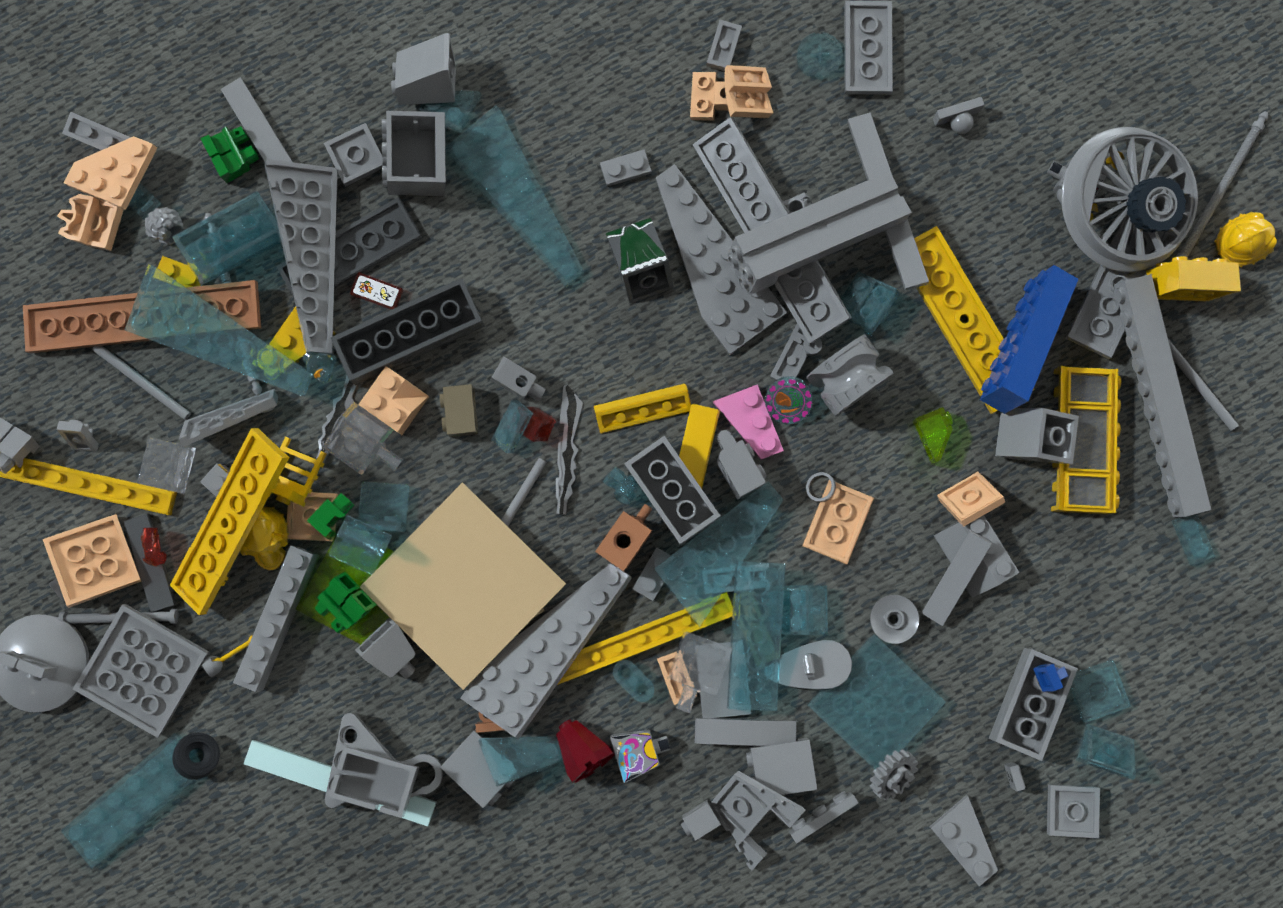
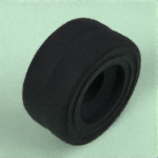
M200 732L188 734L178 742L173 751V766L181 776L187 779L197 780L204 778L217 766L220 759V748L215 739L208 734ZM195 749L200 750L203 753V760L195 763L190 760L189 753Z

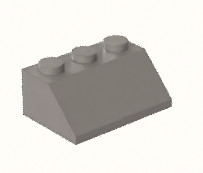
M984 515L964 527L957 521L934 535L950 563L970 530L992 542V545L966 586V590L971 598L1002 584L1019 573Z

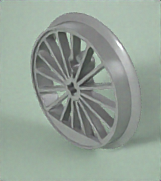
M1113 128L1089 139L1072 158L1062 185V211L1071 237L1090 259L1116 271H1141L1156 266V264L1167 259L1188 234L1197 211L1198 190L1196 179L1185 156L1168 140L1140 128ZM1126 142L1129 173L1115 147V143ZM1135 143L1145 146L1138 174ZM1153 150L1162 158L1145 179ZM1108 152L1120 177L1104 164ZM1167 163L1173 174L1166 178H1175L1181 190L1185 193L1186 210L1182 215L1183 218L1175 227L1167 230L1169 236L1163 243L1157 232H1148L1155 249L1145 254L1143 230L1137 229L1134 224L1136 255L1126 254L1125 248L1132 226L1130 217L1127 215L1128 208L1126 203L1129 198L1128 195L1132 192V188L1138 185L1140 181L1155 178L1164 164ZM1102 172L1119 188L1098 181L1100 173ZM1096 187L1118 195L1117 197L1094 199ZM1117 201V206L1090 220L1093 203ZM1122 209L1100 238L1092 225L1115 211ZM1126 216L1116 250L1110 247L1106 241Z

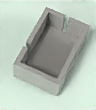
M344 747L337 769L345 770L344 775L340 773L335 774L328 797L372 810L378 809L379 804L383 806L380 807L379 812L399 818L404 817L419 767L352 747Z

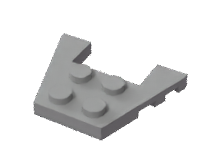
M737 771L710 803L725 830H730L736 840L735 846L737 850L743 852L748 860L746 864L751 871L767 855L749 836L763 817L772 810L790 828L806 811L802 806L740 771Z

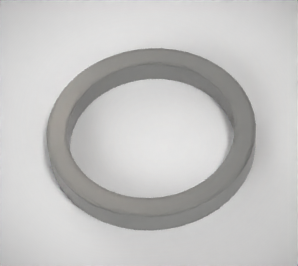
M824 472L812 475L806 484L808 496L816 502L829 500L836 489L834 479ZM819 476L828 477L832 484L830 493L823 498H815L810 492L812 481Z

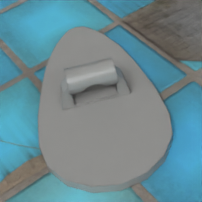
M822 640L803 645L780 655L779 658L773 660L766 667L765 675L772 681L788 687L815 690L832 689L841 686L848 679L852 671V660L849 652L842 644L833 640Z

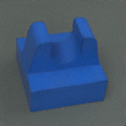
M1044 664L1033 668L1042 692L1056 691L1063 688L1061 680L1068 677L1065 666L1058 668L1054 664Z

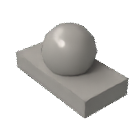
M978 97L937 110L933 117L935 126L950 122L954 132L958 134L969 132L974 124L972 115L981 111L984 106L983 99Z

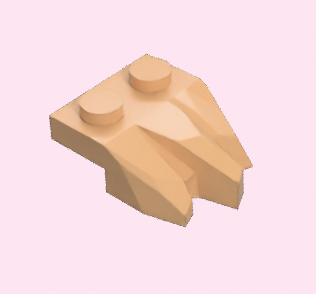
M78 194L70 198L69 203L72 209L61 210L57 217L66 221V226L60 228L58 234L83 245L111 251L124 209L93 196Z

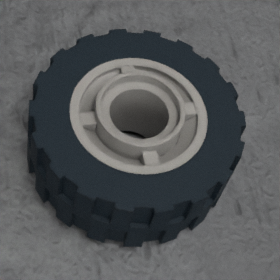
M1161 176L1142 180L1132 188V192L1128 195L1129 198L1126 203L1128 208L1127 215H1129L1131 223H1134L1135 227L1142 229L1143 232L1153 233L1170 230V228L1175 227L1182 220V215L1186 210L1185 193L1181 190L1180 185L1171 178Z

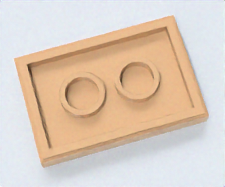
M828 480L822 498L831 491L832 484L830 480ZM835 482L836 489L833 496L829 500L819 503L802 547L847 565L874 498Z

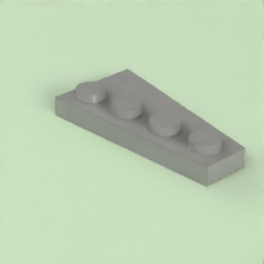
M275 389L185 420L179 437L182 447L247 420L261 412L266 413L273 410L278 402V395Z

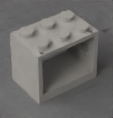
M386 111V119H382V141L387 142H382L383 164H387V166L382 165L383 187L388 189V195L445 196V112Z

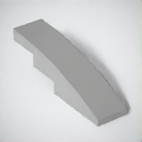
M695 718V743L767 746L796 741L797 721Z

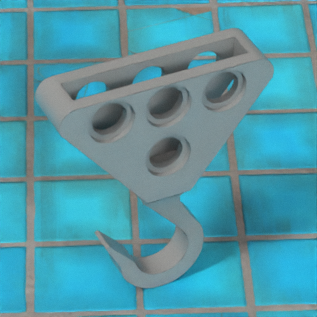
M347 713L342 717L325 796V804L330 808H335L345 803L344 801L328 797L335 774L340 773L344 775L345 770L337 769L344 747H352L396 760L355 713ZM349 729H354L357 732V739L353 743H349L345 738V734ZM420 754L411 759L400 761L410 765L427 762L435 770L433 782L411 794L410 798L420 794L431 793L440 786L444 772L440 768L442 766L440 761L434 756Z

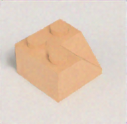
M385 366L358 406L403 435L429 396Z

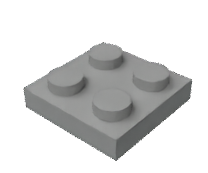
M366 123L324 143L345 187L381 170L382 165L387 166V164H383L382 154Z
M1048 784L1047 834L1049 836L1099 838L1100 788L1094 786Z

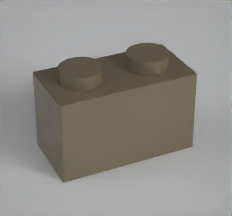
M473 385L443 387V394H440L441 408H445V417H442L443 432L447 431L449 437L477 435L478 423Z

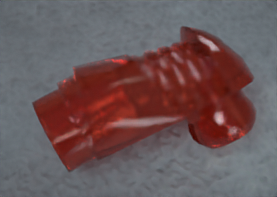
M143 528L142 536H140L145 558H142L143 561L155 567L159 564H164L167 560V555L165 552H160L158 528Z

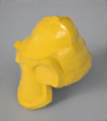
M1251 211L1247 214H1240L1232 220L1230 219L1226 225L1220 228L1215 243L1218 255L1222 259H1228V262L1239 263V266L1243 267L1250 264L1254 265L1262 259L1265 260L1269 254L1274 252L1277 239L1275 238L1274 226L1264 219L1263 214Z
M263 507L240 553L244 556H254L255 561L264 569H278L285 559L286 551L282 547L288 544L287 539L289 535L288 523H286L283 517L284 514H281L274 507Z

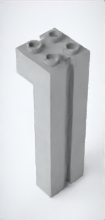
M890 171L736 236L728 253V261L733 269L736 268L739 271L738 281L742 289H746L749 295L774 285L778 277L905 222L912 212L904 197H900L897 191L898 186Z

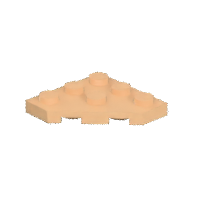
M133 136L74 162L64 184L126 210L157 147L152 143Z

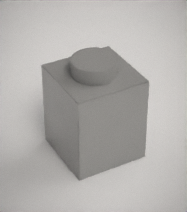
M707 800L682 815L684 820L681 823L682 828L688 837L693 835L695 840L721 825L720 820Z

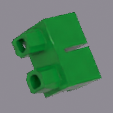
M242 126L232 130L224 127L221 130L222 132L212 137L207 135L200 138L219 176L226 183L250 171L249 165L259 159L252 145L243 150L240 149L239 145L249 140Z
M340 493L333 502L327 499L310 516L307 522L325 538L331 540L337 534L331 528L339 520L348 521L349 518L346 515L355 505Z
M346 572L335 576L329 582L326 590L317 597L319 602L315 607V610L322 616H326L331 612L336 617L331 623V627L337 633L359 623L376 606L362 589L357 591L360 587Z

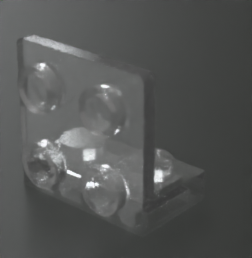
M149 438L137 483L185 494L196 448L189 445L182 447L181 443Z

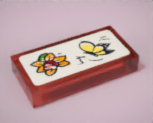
M358 272L350 295L392 310L397 308L403 289Z

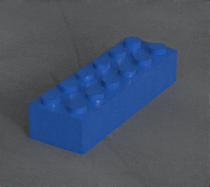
M1053 265L1046 271L1042 270L1034 279L1031 278L1027 281L1023 289L1025 291L1024 297L1020 299L1015 308L1017 313L1007 326L1009 331L1007 337L999 345V356L990 366L992 371L990 377L982 385L981 401L1004 414L1029 401L1078 278Z

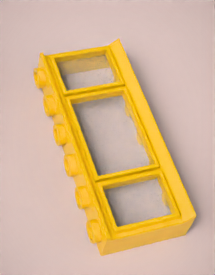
M1059 366L1054 369V374L1059 375V386L1054 388V397H1058V410L1056 411L1079 416L1073 464L1052 463L1053 468H1057V481L1052 483V492H1056V506H1052L1051 511L1093 514L1116 513L1120 502L1119 495H1116V485L1120 481V473L1117 471V461L1120 458L1117 437L1120 435L1121 427L1120 423H1117V418L1121 409V401L1118 399L1121 376L1118 375V369Z

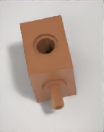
M644 504L636 517L630 516L623 511L595 552L625 572L652 533V530L643 523L652 511V508ZM627 536L631 539V543L627 548L618 547L617 541L620 537Z

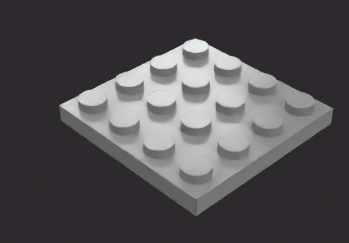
M123 604L73 690L159 738L200 670L202 662L207 658L209 651L127 604Z

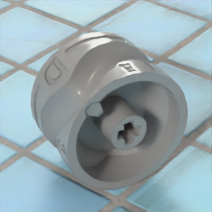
M864 334L820 364L806 378L815 387L825 386L824 391L821 393V398L833 415L837 416L890 378L894 372L887 366L876 367V359L879 353L866 334Z

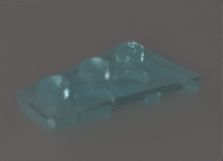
M556 736L520 737L519 740L515 737L480 738L478 741L496 787L563 761Z

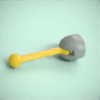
M252 636L249 637L248 641L221 658L217 656L207 657L202 662V666L210 677L217 675L222 670L225 660L249 646Z

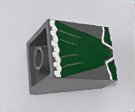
M651 218L637 221L634 224L606 233L609 247L629 303L674 288L668 258Z

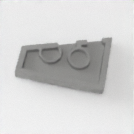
M966 795L929 827L975 883L981 886L998 869L969 797Z

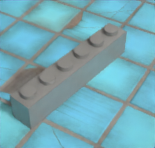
M290 546L233 681L234 684L254 692L264 690L320 555L297 546Z

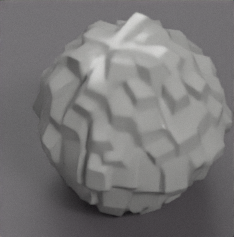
M168 207L155 208L145 218V233L149 238L159 240L160 243L168 245L174 244L181 238L184 227L176 210Z

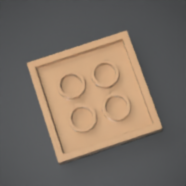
M116 514L43 539L68 608L141 582Z

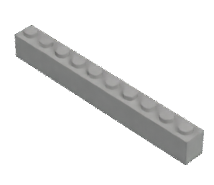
M1152 274L1114 284V297L1119 303L1121 311L1120 320L1125 327L1127 335L1126 344L1132 355V368L1137 374L1139 382L1138 391L1144 402V415L1150 425L1149 434L1152 442H1154L1156 462L1160 466L1162 473L1161 482L1168 496V509L1173 517H1186L1209 511L1211 506Z

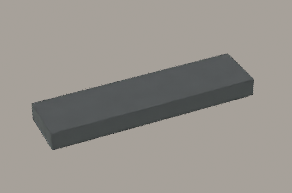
M144 514L124 521L150 612H157L177 605L150 514Z

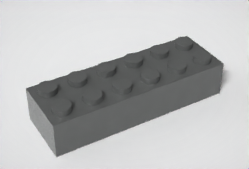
M461 278L331 337V340L349 381L357 385L379 375L385 366L390 369L395 368L483 328L485 325L464 280Z

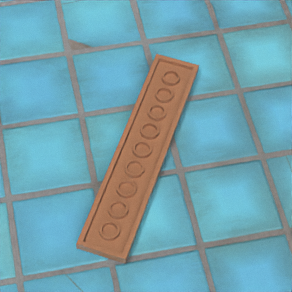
M255 280L23 305L25 352L27 353L261 329L258 282Z

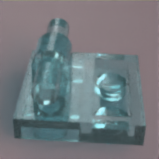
M858 272L841 297L843 304L852 317L848 321L865 328L864 332L872 336L878 325L883 323L890 313L889 309L899 295V291L897 288Z

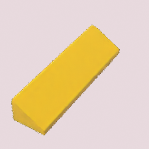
M681 384L595 405L594 410L601 434L690 412L691 402L686 384Z
M692 404L679 457L702 489L720 410Z

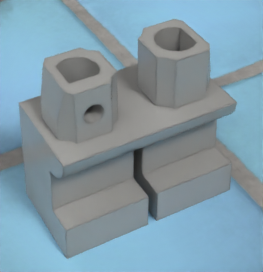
M0 418V471L6 474L14 465L21 468L23 459L30 452L34 454L40 446L32 436Z

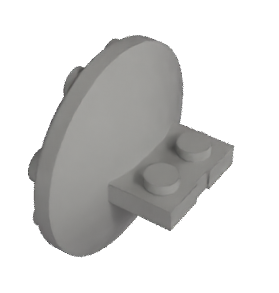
M46 614L26 616L9 625L0 634V696L13 707L28 712L54 710L72 700L78 693L73 688L89 662L86 642L77 628L66 621H59L57 616Z

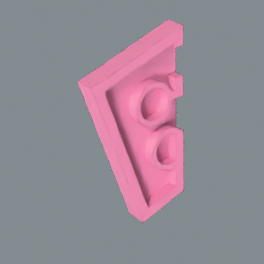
M758 385L713 401V404L738 431L744 441L750 444L760 460L784 451Z

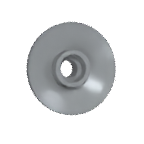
M888 595L878 600L873 606L870 623L874 633L881 640L892 644L906 642L916 633L919 626V614L915 605L906 597ZM892 614L897 616L895 624L889 621V617Z

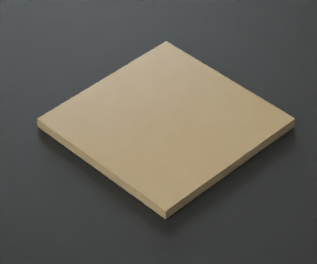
M462 482L360 588L464 690L566 583Z

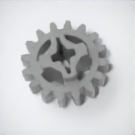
M901 749L897 752L894 750L892 755H886L884 762L880 761L878 763L880 767L873 770L875 776L870 778L872 782L870 788L880 799L888 800L889 797L894 799L896 794H902L904 788L910 786L909 782L915 779L914 773L918 771L916 767L918 761L915 760L916 758L909 751Z

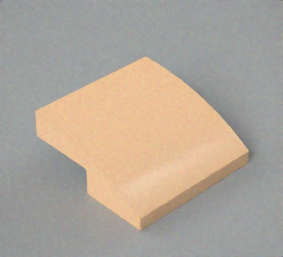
M727 65L725 67V94L730 117L769 118L773 114L767 92L772 86L766 67Z

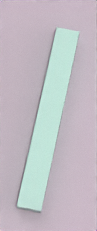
M256 740L251 741L244 764L324 792L327 791L332 767L330 765ZM419 795L411 797L405 816L402 818L429 826L437 802Z

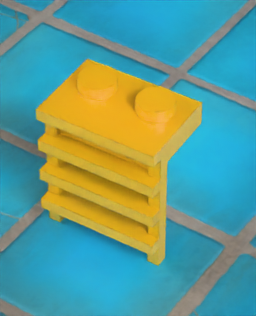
M285 436L280 449L284 453L312 463L314 466L310 473L286 463L284 468L306 476L308 479L303 486L279 476L280 482L276 483L278 486L271 493L277 496L275 500L286 505H290L293 502L304 507L306 504L304 501L308 493L311 494L312 492L310 488L314 480L317 481L318 471L320 467L323 468V461L327 454L321 451L316 460L288 448L291 439Z

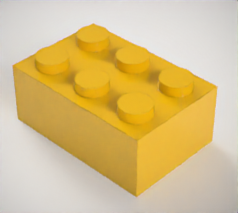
M1180 256L1172 258V262L1158 263L1155 268L1146 271V275L1152 274L1159 300L1211 301L1241 291L1239 263L1228 262V259L1208 261V258L1202 257L1188 260V257Z

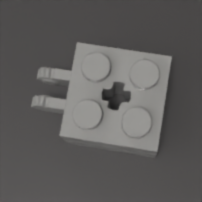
M721 430L717 440L722 451L718 456L717 464L736 499L739 500L761 488L766 483L764 479L767 475L760 464L756 466L753 460L755 454L749 443L744 444L743 440L736 443L729 431Z

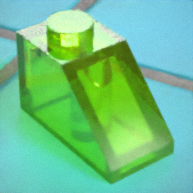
M943 407L913 420L931 464L941 460L953 430L951 426L953 419L948 411L945 412Z

